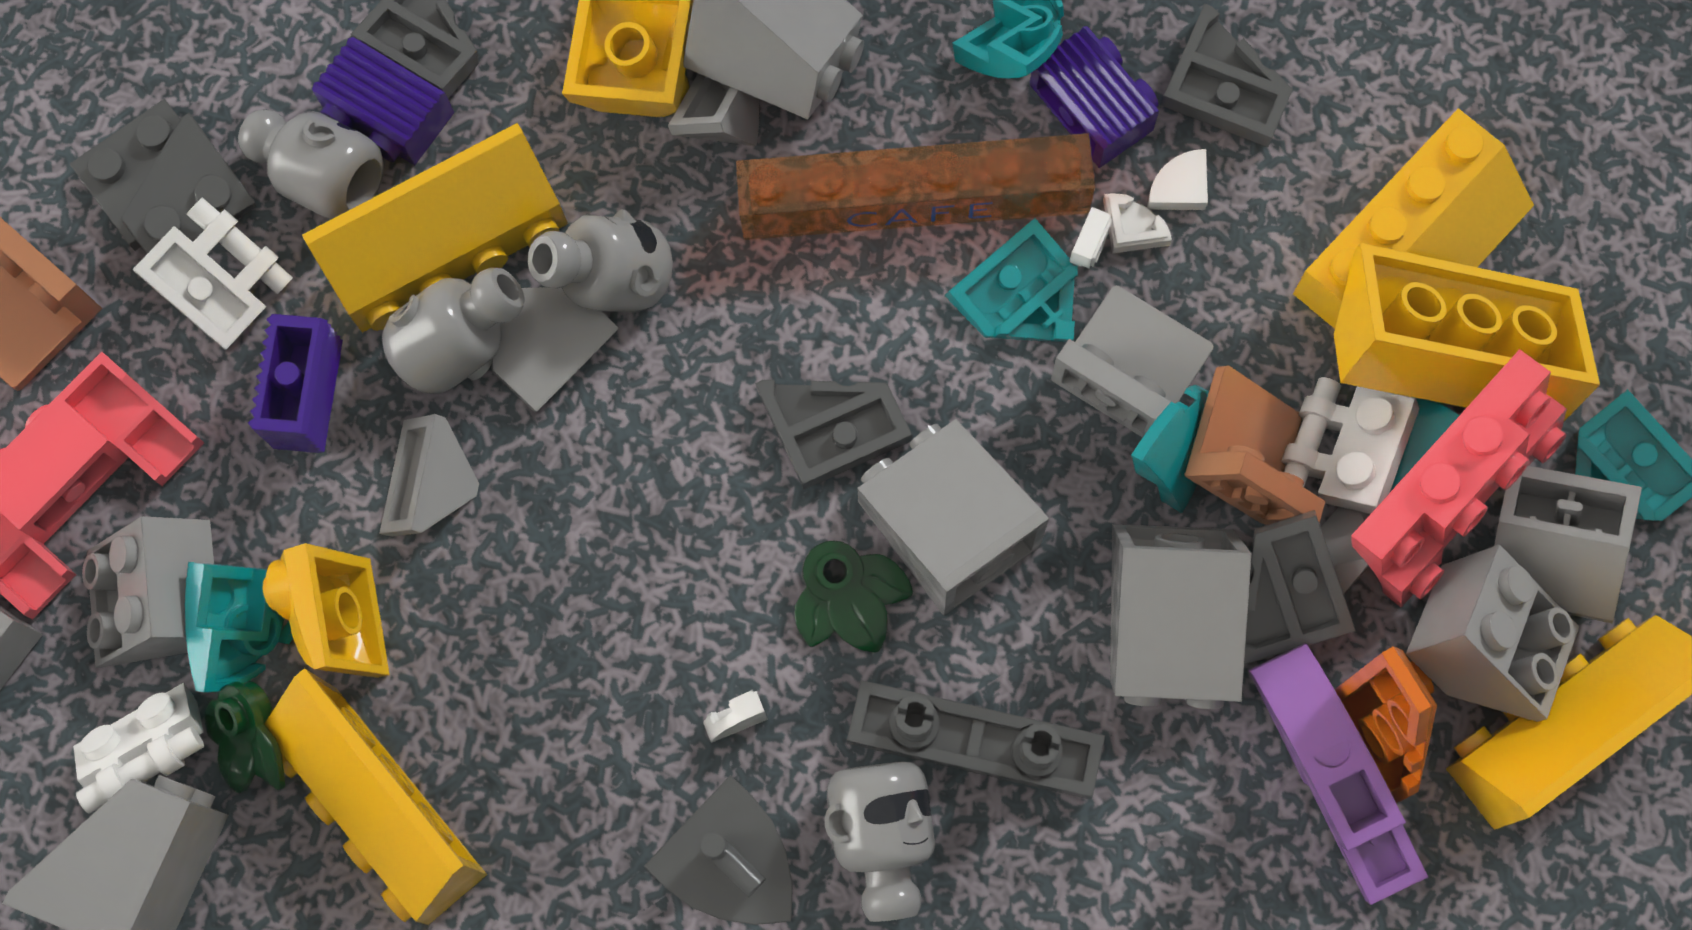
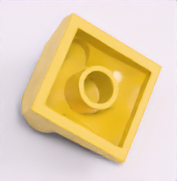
M579 0L562 91L564 97L571 103L599 112L650 117H665L674 114L689 90V82L685 75L686 68L683 61L693 0Z
M307 543L283 550L280 559L271 562L268 566L266 577L263 580V595L272 610L277 611L280 616L289 620L292 637L305 663L315 670L374 678L388 676L389 668L371 559Z

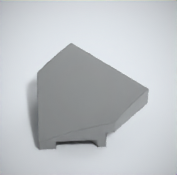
M522 288L525 302L521 313L507 323H499L501 342L496 355L492 358V372L534 412H537L619 329L602 311L579 307L565 295L562 288Z

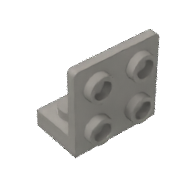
M1116 285L1111 288L1077 340L1074 342L1069 339L1056 357L1051 381L1143 438L1171 401L1176 403L1181 400L1186 388L1190 386L1210 356L1214 346L1199 334Z

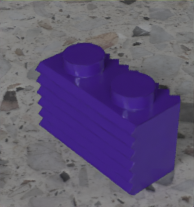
M1083 26L1079 32L1074 33L1069 39H1065L1058 45L1053 54L1031 73L1030 86L1091 160H1093L1096 166L1101 168L1154 131L1159 114L1157 109L1158 99L1152 88L1144 80L1137 79L1133 81L1122 68L1123 60L1121 54L1109 38L1102 37L1098 39L1088 26Z
M354 37L348 38L346 46L341 47L340 54L334 56L333 63L327 65L326 72L320 75L319 81L315 82L312 88L313 93L323 107L320 111L321 114L350 128H354L367 136L380 148L382 157L391 162H394L400 156L415 166L455 113L445 92Z
M272 314L266 319L270 326L264 331L269 337L262 341L266 349L260 354L265 360L258 364L262 372L256 377L261 383L254 387L258 395L252 399L256 407L250 410L254 418L248 424L273 449L323 453L325 451L343 339H340V336L337 335V332L334 331L328 320L316 317Z

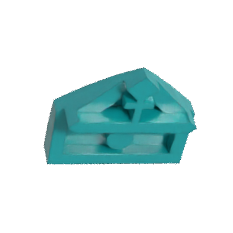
M1034 218L949 290L945 297L985 338L1067 342L1070 339L1073 341L1075 321H1072L1074 279L1078 276V266L1070 263V258L1038 220Z
M1628 389L1579 428L1575 475L1642 487L1636 519L1663 521L1692 498V459Z

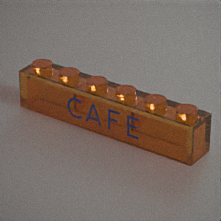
M1089 133L736 161L739 216L744 240L1087 214L1090 212L1095 191Z

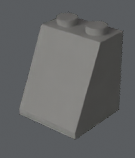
M693 0L683 61L684 67L805 119H809L822 100L830 102L833 99L843 72L852 73L856 68L864 48V40L858 38L863 15L847 0Z
M957 419L943 428L939 424H933L923 430L910 442L911 451L894 463L890 458H885L873 465L861 477L863 484L857 488L859 504L943 616L1041 547L1049 520L1043 510Z
M1112 524L1110 683L1115 696H1123L1126 703L1137 706H1157L1161 704L1162 698L1186 699L1187 705L1200 709H1219L1224 706V701L1242 702L1252 553L1234 529Z
M161 775L158 776L154 786L131 779L8 891L2 904L65 930H176L229 815L211 808L216 796L187 784L179 783Z

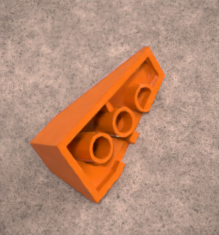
M1393 646L1375 657L1338 686L1335 691L1373 757L1395 802L1398 803L1419 792L1437 703L1431 695L1434 693L1432 680L1413 661H1409L1403 650Z

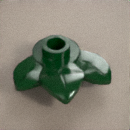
M822 542L808 552L803 562L802 577L806 587L794 607L795 624L800 635L810 647L822 643L835 631L842 640L854 648L868 652H878L882 648L887 633L888 618L885 605L901 602L912 596L911 583L905 572L893 560L884 555L868 554L859 556L854 548L844 542ZM831 559L838 560L844 567V575L836 583H830L823 575L824 565Z
M231 682L223 686L218 693V699L211 700L205 711L207 735L213 742L219 745L217 761L220 772L229 787L239 794L249 788L255 775L262 778L276 790L285 788V775L279 744L264 725L273 711L264 690L254 682H247L245 684Z

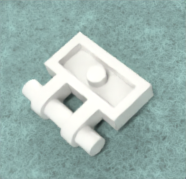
M202 197L186 215L204 231L192 242L173 226L133 268V271L226 350L266 308L248 290L260 279L278 294L293 277L275 262L279 257L266 245L263 249H260L235 226L238 220L224 209L220 213ZM218 243L246 266L235 279L207 255Z
M1321 377L1317 381L1313 394L1304 398L1299 412V416L1303 421L1295 443L1287 445L1281 460L1286 465L1284 472L1301 478L1304 481L1303 487L1308 476L1323 479L1318 495L1326 504L1371 514L1390 493L1420 408L1416 398L1358 386L1350 407L1337 405L1335 402L1341 389L1340 383L1330 378ZM1325 429L1340 432L1332 455L1318 452Z
M184 683L166 693L152 695L137 710L111 725H102L93 729L81 742L73 746L77 781L83 787V789L76 792V796L81 807L88 814L99 809L131 779L145 782L159 773L168 776L185 766L184 759L204 748L200 734L204 731L198 704Z

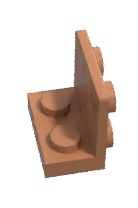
M0 217V378L13 389L19 391L103 308Z
M1217 367L1185 477L1262 524H1272L1315 510L1320 524L1325 501L1304 488V481L1301 478L1284 472L1286 465L1281 462L1287 445L1295 443L1302 420L1299 412L1232 367Z

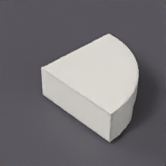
M1206 149L1183 153L1170 160L1159 171L1150 190L1147 203L1148 209H1206L1208 204Z
M1115 193L1104 194L1105 212L1111 214L1110 219H1112L1109 236L1113 253L1170 246L1172 242L1170 231L1165 221L1159 215H1155L1144 205L1133 201L1134 198L1131 196Z
M1093 207L1091 208L1071 253L1070 263L1089 269L1090 266L1094 267L1103 250L1112 222V219H1110L1111 214Z
M751 690L730 700V708L718 713H709L703 724L712 743L766 721L768 718L757 691L753 692Z

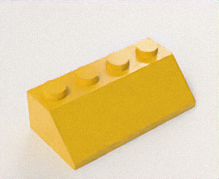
M1458 108L1305 270L1293 295L1335 329L1354 251L1360 243L1479 267L1534 206L1505 145Z
M516 123L302 234L348 315L363 333L370 328L375 331L384 330L390 315L409 302V298L413 294L415 296L437 281L444 278L465 279L488 268H502L508 261L507 256L526 246L530 247L533 241L545 232H560L559 229L568 223L519 124Z
M1360 243L1355 249L1334 331L1340 383L1467 408L1520 349L1551 372L1546 394L1567 408L1564 421L1599 387L1600 382L1579 289Z
M1657 615L1636 626L1629 617L1624 619L1597 639L1605 648L1603 651L1589 661L1580 653L1566 663L1547 719L1536 722L1503 712L1509 721L1491 734L1485 726H1482L1453 747L1460 758L1448 766L1446 770L1494 830L1530 818L1692 695V636Z
M305 668L294 676L264 724L279 744L284 773L289 778H293L298 773L311 790L304 798L313 812L328 826L336 821L349 837V840L342 846L352 861L364 873L367 874L374 869L388 887L381 893V896L397 917L403 922L408 921L412 917L415 922L429 925L487 875L486 872L338 689Z

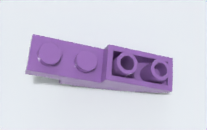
M1304 643L1248 670L1303 782L1309 786L1365 901L1372 905L1428 878L1403 826L1406 822L1383 776L1339 696L1308 645Z

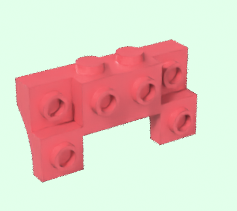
M1520 349L1351 535L1352 547L1375 573L1382 586L1383 594L1400 607L1413 594L1421 600L1438 583L1444 574V570L1439 567L1442 563L1443 549L1457 533L1464 537L1474 529L1485 515L1488 507L1484 503L1499 487L1504 490L1509 489L1535 458L1541 463H1545L1566 438L1567 434L1561 431L1567 408L1546 394L1551 372Z
M103 352L50 404L35 410L26 421L25 429L6 448L0 449V594L24 616L34 619L76 576L44 543L128 458L135 462L153 480L163 486L204 444L199 437Z

